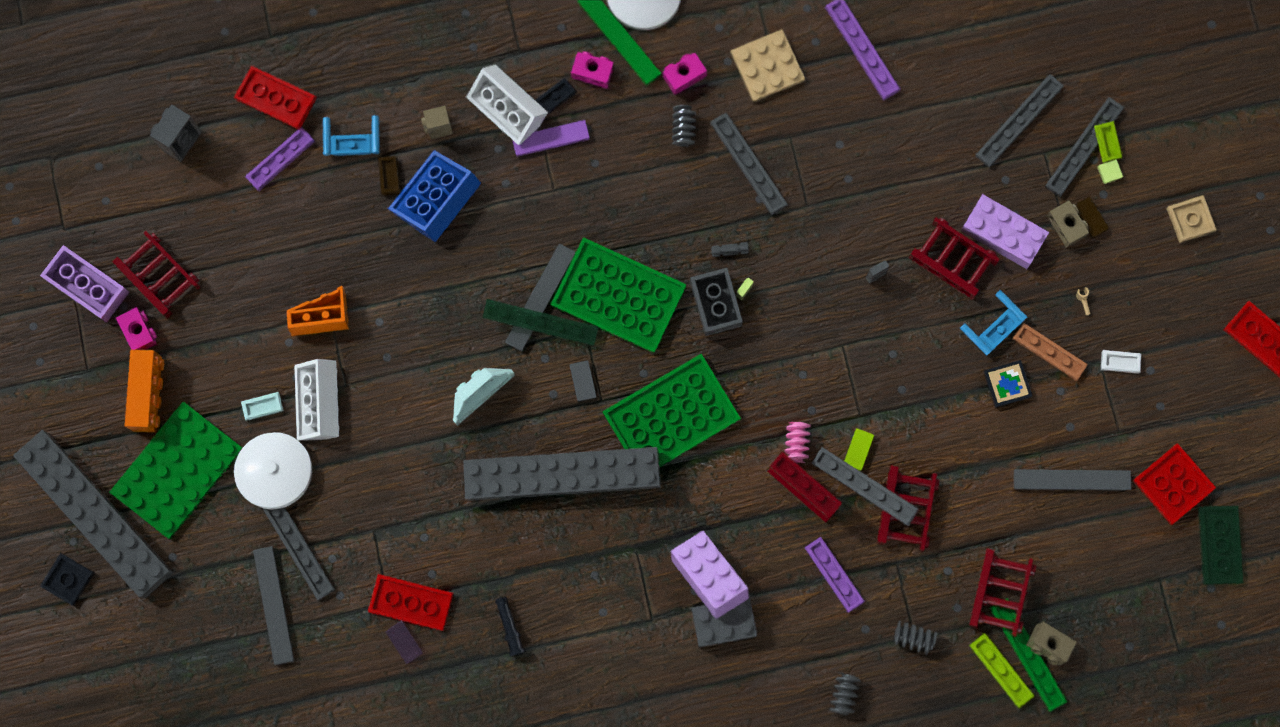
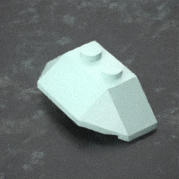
M478 369L471 375L472 379L469 382L460 384L455 393L453 415L455 424L458 426L515 376L514 372L511 369Z

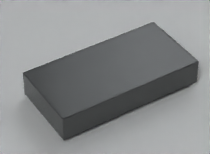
M884 260L869 269L866 276L869 284L886 274L889 268L887 261Z
M588 360L569 364L577 401L582 402L595 399L596 393Z

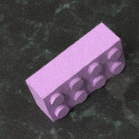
M983 194L961 232L1025 269L1030 266L1049 233Z
M64 245L40 275L47 282L106 323L129 294V291Z
M704 531L671 550L672 562L716 619L749 598L746 585Z

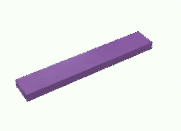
M835 0L826 5V10L882 99L885 100L899 92L900 88L845 1Z

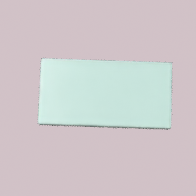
M279 392L241 401L246 421L284 411Z

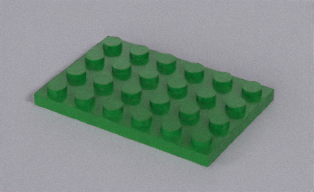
M583 237L551 306L655 354L687 284Z
M702 354L602 411L624 449L657 447L659 451V467L741 420Z
M182 402L110 490V493L170 540L237 458L242 447L185 402Z

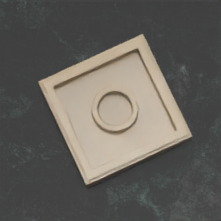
M1204 195L1167 207L1179 243L1217 230Z

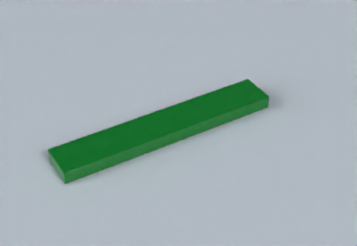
M577 0L582 9L646 86L661 76V72L601 0Z
M995 605L990 607L995 618L1015 622L1017 614L1014 610ZM1024 626L1021 634L1017 633V638L1012 636L1013 630L1001 627L1048 711L1050 712L1065 704L1067 701L1042 657L1032 652L1031 648L1026 645L1030 636Z

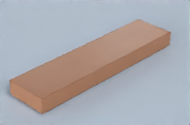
M1024 322L1012 338L1075 381H1078L1088 365Z

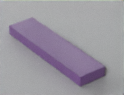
M583 120L533 132L522 144L518 145L514 141L513 144L516 156L518 157L589 140L590 138L586 122Z
M301 127L300 130L291 135L245 177L260 191L315 142L314 139Z
M821 537L805 547V550L848 613L865 602Z

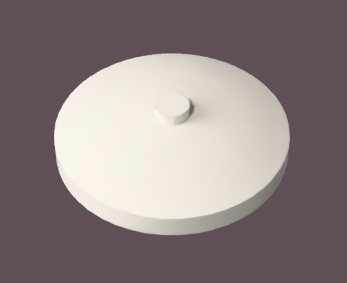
M681 0L607 1L612 14L625 26L636 30H651L663 26L671 20L677 12Z
M266 433L249 441L240 451L234 467L235 482L241 494L253 505L264 509L284 508L296 502L307 490L312 477V462L305 447L294 437L283 433Z

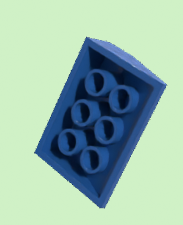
M434 150L388 209L421 234L436 242L477 190L481 182L471 171Z

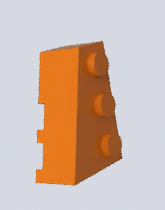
M343 286L338 287L337 290L331 293L322 294L313 301L304 302L287 310V324L290 334L298 336L349 329L346 293Z

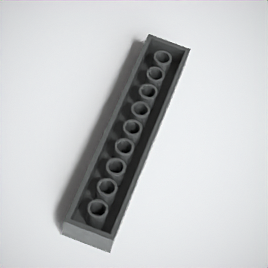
M42 429L13 455L139 598L146 599L174 573L48 432Z
M657 447L463 460L465 499L468 501L661 488L659 451Z

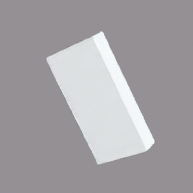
M1103 350L1101 370L1140 373L1141 353Z

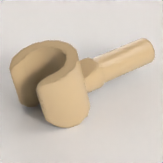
M1085 287L1084 292L1086 295H1081L1078 289L1076 297L1082 301L1085 314L1090 315L1087 303L1089 290Z

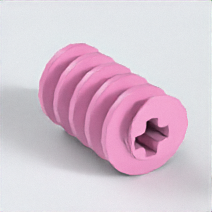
M788 422L791 425L787 426L786 430L791 433L786 434V438L790 440L786 441L785 445L790 448L785 449V453L795 463H805L803 459L809 458V456L804 454V451H808L809 448L804 446V444L810 442V440L805 439V436L810 435V432L805 431V429L810 428L811 425L803 422Z

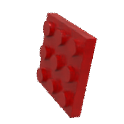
M1178 443L1132 480L1170 525H1173L1216 488Z

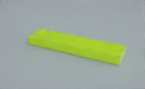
M985 633L969 645L1018 708L1034 697L1033 693Z

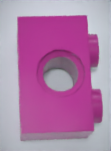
M577 52L571 77L572 79L608 88L614 63L607 57L598 58L589 52ZM592 65L598 67L594 72L588 70Z
M696 53L684 55L680 62L675 65L674 63L669 64L665 67V71H663V78L674 95L707 76V70ZM685 69L689 73L683 76L679 71Z
M136 307L116 317L131 350H147L157 344L155 341L157 335L152 327H148L146 322L149 319L144 311L141 312ZM142 326L141 333L135 334V328Z

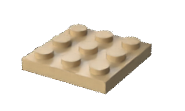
M783 30L731 50V55L753 102L805 80Z

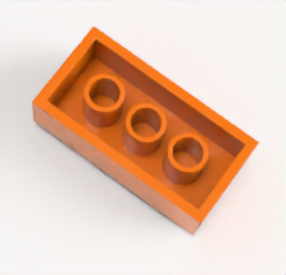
M130 350L125 427L133 432L157 433V428L160 427L158 409L161 408L162 400L159 397V391L163 388V379L160 377L161 371L164 370V359L154 350Z

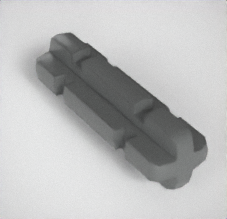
M747 242L740 243V245H737V243L724 244L722 247L715 245L711 247L713 257H719L720 254H723V256L738 255V252L747 254L749 247Z

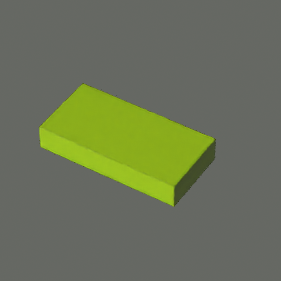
M1114 121L1094 126L1102 162L1122 158Z
M856 428L844 461L857 470L862 471L874 434Z

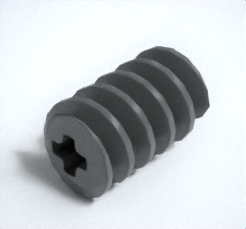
M677 105L673 107L675 113L673 114L674 121L672 123L674 126L672 129L674 134L672 140L674 142L672 144L675 146L695 144L694 140H690V138L696 136L695 133L690 132L696 129L695 126L691 125V123L696 122V119L691 118V116L696 115V112L691 110L692 106Z
M900 620L894 634L895 645L902 641V647L905 648L909 643L910 650L916 645L918 652L925 648L926 655L933 649L937 637V632L931 636V630L929 629L924 633L923 627L916 631V625H912L909 629L907 622L901 627Z
M838 672L842 677H836L835 680L840 684L834 685V688L839 692L832 693V696L837 700L830 702L835 708H830L829 711L848 715V713H854L850 706L856 705V702L851 700V698L858 697L853 690L860 688L855 685V682H861V679L850 674Z

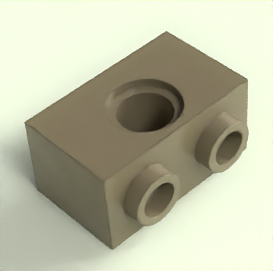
M446 106L423 111L424 117L421 118L425 133L430 135L431 139L453 134Z
M1070 201L1056 207L1047 214L1049 221L1066 248L1085 238L1089 233L1087 223L1081 220L1076 205L1071 204ZM1065 220H1071L1074 226H1067Z
M1041 622L1035 626L1026 645L1031 648L1032 652L1047 657L1050 663L1061 665L1068 661L1076 641L1045 622ZM1048 641L1053 644V649L1049 648Z

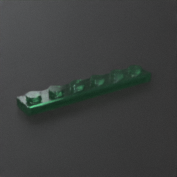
M490 299L486 300L482 316L483 319L591 346L595 344L598 331L597 326Z

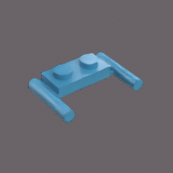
M372 116L371 135L331 136L330 118H323V155L344 156L380 153L379 116Z
M1001 290L995 296L1008 309L979 337L966 323L960 327L986 356L1027 318Z

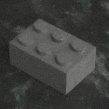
M171 104L162 113L160 122L152 127L150 136L163 152L182 162L202 131L190 115Z
M727 268L690 277V285L705 336L742 327L743 321Z
M750 597L717 619L706 605L691 609L699 648L757 637Z

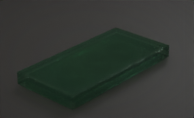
M1199 506L1198 517L1203 585L1243 584L1238 506Z

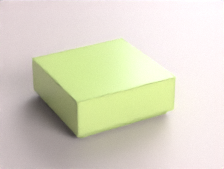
M1117 160L1098 165V170L1104 184L1123 177Z
M747 278L738 289L736 297L743 300L753 286L754 281Z

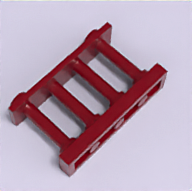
M935 217L931 225L936 228L922 249L914 248L909 259L973 300L979 291L976 288V283L991 263L995 266L1000 259L992 250H985L950 227L946 220ZM943 232L950 236L951 240L939 258L933 260L928 257V252ZM959 242L968 249L954 270L950 271L944 267V262ZM976 253L983 258V261L971 279L965 281L960 278V273L972 255Z
M145 231L143 234L148 240L127 260L124 259L122 261L117 257L112 262L168 319L173 314L169 310L170 305L192 284L197 290L201 287L197 284L199 280L192 272L188 275L158 244L161 240L154 233L150 235ZM155 245L161 253L140 273L134 274L131 271L132 265ZM167 258L174 266L153 286L147 287L143 283L145 278ZM180 271L187 279L165 300L162 299L160 301L156 297L158 291Z
M783 451L769 466L770 469L767 472L825 523L842 504Z
M891 465L888 471L886 488L910 504L926 506L924 518L915 516L911 522L912 524L923 525L921 537L892 532L891 529H888L889 521L899 520L882 509L876 544L884 545L886 540L890 541V539L920 544L919 551L923 552L925 548H928L930 536H927L934 490H938L939 479H936V473L931 475L930 480L902 475L901 472H898V466ZM902 482L929 487L927 499L899 494L898 491H895L896 483Z
M986 550L970 619V627L978 628L979 624L986 623L1013 630L1012 636L1016 638L1017 633L1021 634L1024 622H1020L1029 580L1030 576L1035 575L1037 566L1033 564V559L1029 558L1028 565L999 559L998 556H995V550ZM999 566L1025 572L1024 584L993 577L994 575L990 574L992 567ZM995 585L1021 591L1020 602L991 597L986 593L987 586ZM991 604L1016 610V620L1012 622L986 616L985 613H982L983 605Z

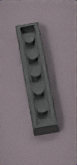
M1049 74L975 156L990 168L1062 90L1064 85Z
M1108 97L1045 185L1046 189L1058 197L1062 196L1098 145L1094 126L1115 121L1124 109L1122 105Z
M724 113L711 121V126L771 216L787 207L788 204L728 114Z
M561 244L557 246L507 337L505 344L520 352L524 350L576 253L575 251Z
M823 447L812 461L813 465L907 526L911 524L919 511L918 508Z
M1014 469L1013 482L1014 489L1130 491L1131 471Z
M285 507L280 509L263 508L317 600L335 590L287 509Z
M273 546L253 550L274 665L293 662L294 655Z

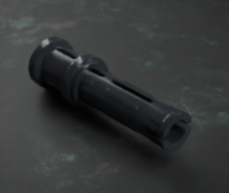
M507 596L496 599L495 602L506 634L504 640L508 643L511 652L509 656L514 657L527 652L523 648L520 639L521 633L516 629Z

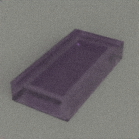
M403 621L385 631L406 664L424 654Z

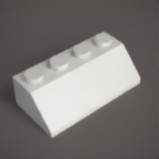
M496 65L482 68L467 95V98L518 145L522 144L540 127L548 113Z
M315 359L295 365L298 441L326 440L339 437L336 361Z

